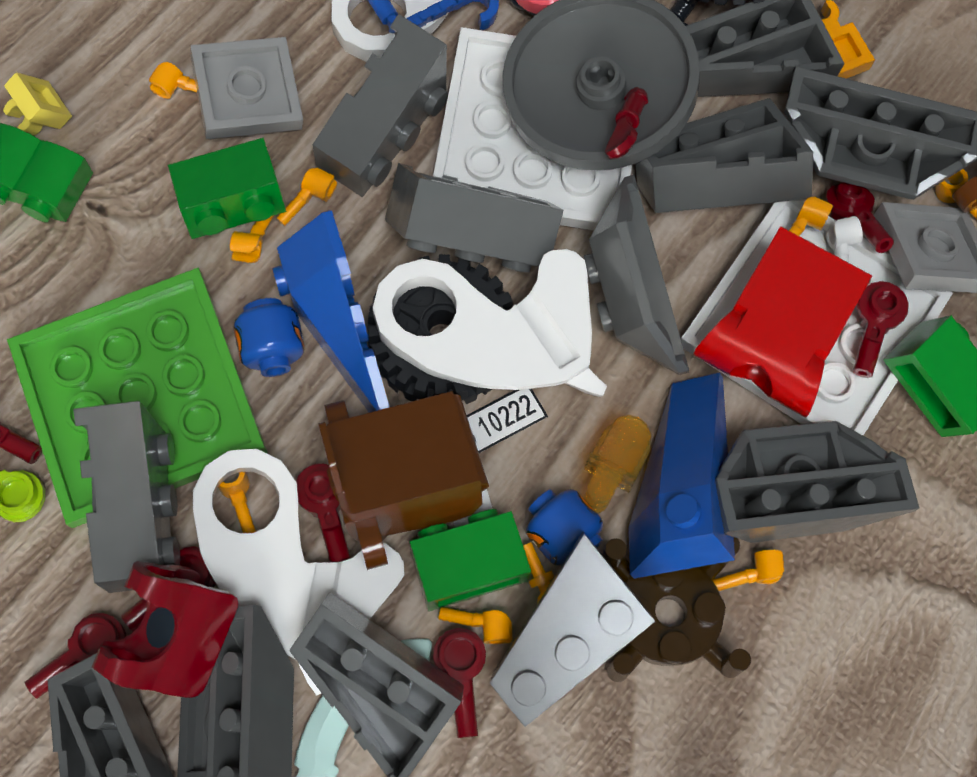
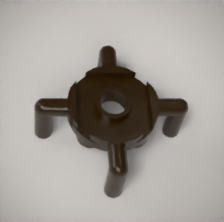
M617 538L607 542L602 555L655 620L652 625L629 642L610 663L607 674L612 681H624L642 660L660 666H679L692 663L703 657L727 678L736 677L750 666L751 656L746 650L735 649L730 653L717 642L722 630L726 607L713 580L729 561L634 579L630 575V563L624 559L627 552L626 544ZM734 538V550L736 555L740 549V542L738 538ZM665 599L674 600L682 607L684 618L679 626L668 627L657 619L655 608L659 601Z

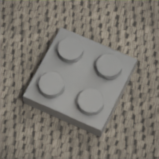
M286 37L190 46V57L206 139L302 130L303 116Z
M882 202L873 216L894 240L889 253L905 289L977 293V230L968 213H963L960 208L889 202Z

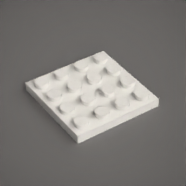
M461 27L433 176L442 178L444 174L458 178V182L485 188L490 186L548 201L564 210L560 225L595 230L624 177L631 175L632 165L611 170L576 169L549 160L530 147L520 136L510 119L503 92L504 63L516 36Z
M782 201L773 204L682 336L683 349L693 354L706 335L733 310L780 226L787 230L792 227L805 201ZM828 216L821 231L806 225L800 237L835 255L834 249L828 244L826 234L836 220ZM862 237L861 243L848 246L849 263L872 275L868 285L884 281L898 286L905 293L909 303L908 314L904 321L896 328L890 329L884 336L873 377L863 378L853 373L865 331L860 326L861 318L857 305L824 362L819 390L811 412L806 418L769 398L752 380L729 376L719 369H715L801 424L837 421L864 435L898 381L883 359L920 322L938 318L953 292L905 289L891 255L888 252L878 253L869 241Z

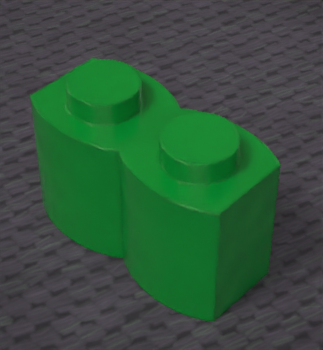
M0 123V204L5 205L7 200L22 204L21 209L26 214L47 223L50 218L66 222L93 175V171L86 159L63 146L40 140L16 127Z

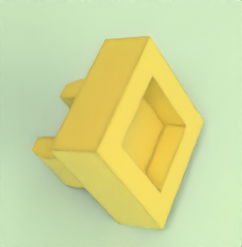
M16 72L4 85L13 99L7 102L3 111L6 115L16 118L24 115L23 122L17 127L20 130L35 136L41 131L43 125L61 129L72 117L47 80Z

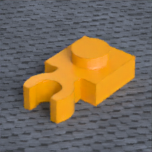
M825 0L821 9L825 19L821 20L845 63L838 77L847 79L870 70L875 59L853 22L840 26L837 21L839 18L837 4L833 0Z

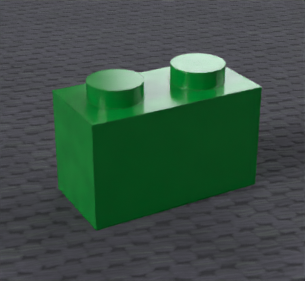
M264 137L168 165L180 212L191 239L205 235H215L232 227L253 221H263L273 215L286 212Z
M952 315L920 322L883 361L941 437L974 434L977 431V349L970 341L966 329L957 323Z
M497 509L481 511L468 518L469 524L453 529H448L447 524L434 525L417 533L419 539L410 541L411 556L428 612L529 581L531 569L512 511L500 515Z

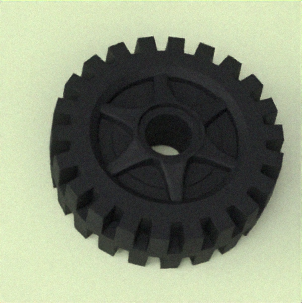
M439 254L438 261L436 262L449 264L490 301L504 310H510L513 307V300L509 292L503 291V283L497 276L491 279L486 267L478 264L476 268H473L470 261L459 258L458 263L451 262L450 255ZM424 256V257L418 258V260H419V259H427V260H430V257H429V256ZM422 286L404 293L398 299L393 309L396 322L405 331L416 336H431L432 334L429 331L434 326L439 324L450 325L456 314L452 299L443 291L434 287ZM370 306L368 315L369 347L373 349L381 377L387 379L389 387L396 393L401 391L404 393L405 399L416 401L417 399L420 400L452 391L453 394L460 395L461 399L468 404L476 401L478 394L483 393L486 395L492 390L468 386L429 375L394 354L381 341L373 316V306Z

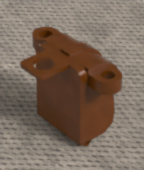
M451 391L349 418L344 400L324 405L329 424L326 425L325 422L318 424L330 467L326 469L334 496L340 504L345 527L349 535L360 542L367 570L388 565L383 540L388 535L454 522L473 515L483 504L482 491L486 490L489 484L460 395L453 394Z

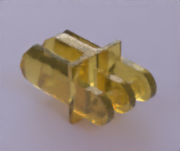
M627 415L615 419L614 423L608 425L601 434L592 453L590 452L584 470L592 473L593 476L583 499L597 514L605 511L617 488L628 493L630 492L647 460L650 451L651 433L647 424L639 417Z

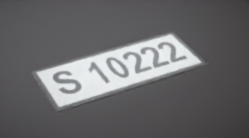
M532 389L514 390L467 415L479 453L548 417Z

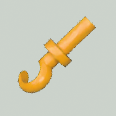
M530 542L523 545L533 575V579L528 582L531 588L538 586L540 595L537 598L538 603L550 584L549 580L553 579L554 574L552 570L545 573L533 544Z

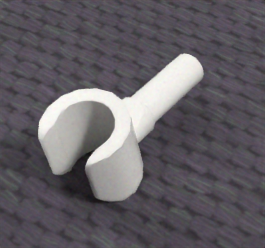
M856 216L837 220L828 229L826 234L828 244L834 249L835 256L848 263V246L861 243L863 237L861 223Z

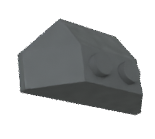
M798 66L795 67L784 113L791 125L813 150V168L818 176L914 200L977 160V111Z
M633 174L624 177L589 239L592 253L583 257L591 285L601 282L606 301L597 303L604 332L614 330L617 340L678 375L689 373L688 363Z
M837 421L743 430L737 437L715 479L725 535L750 543L844 532L920 509L906 458L893 451L888 453L871 439Z
M252 604L237 608L204 691L193 698L181 697L177 777H292L294 667L262 607Z

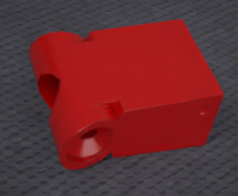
M780 226L733 310L706 335L693 352V356L729 376L752 380L769 398L806 418L811 412L819 390L824 362L871 280L872 275Z

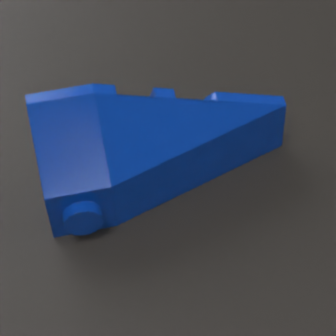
M332 210L323 212L277 247L281 265L273 267L272 270L280 297L290 294L294 310L367 411L370 413L389 408L373 349H369L367 344L369 338L361 306L358 302H354L353 296H355L350 277L351 271Z
M720 372L672 383L629 524L630 575L634 579L735 560L734 537L724 533L715 484L717 473L728 455L724 385Z

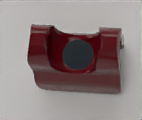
M136 561L132 565L124 587L136 591L139 597L146 600L147 608L144 618L131 635L121 640H105L99 647L92 668L112 683L121 687L151 690L184 698L196 697L204 691L236 614L239 604L238 599L226 590L201 585L199 573L190 567Z

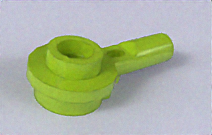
M24 470L0 471V516L14 523L25 522L33 518L42 509L45 502V488L42 481L33 473Z

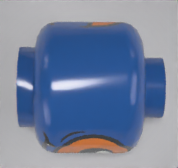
M264 298L252 301L243 307V312L235 319L234 333L239 359L247 368L260 371L264 377H275L288 373L291 370L290 364H293L302 357L305 345L298 314L292 307L284 305L281 300Z
M549 489L528 508L533 517L527 524L526 534L555 566H562L583 531L597 548L604 541L599 535L603 528L601 517L573 489L565 490L558 495Z

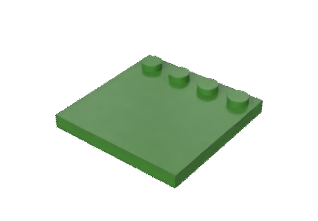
M199 267L7 339L65 523L71 528L87 523L86 513L93 512L92 477L82 478L80 461L91 460L88 434L82 425L75 426L73 411L75 408L140 401L162 429L172 436L175 462L173 465H167L168 484H173L175 488L198 480L205 466L227 451L258 449L268 453Z

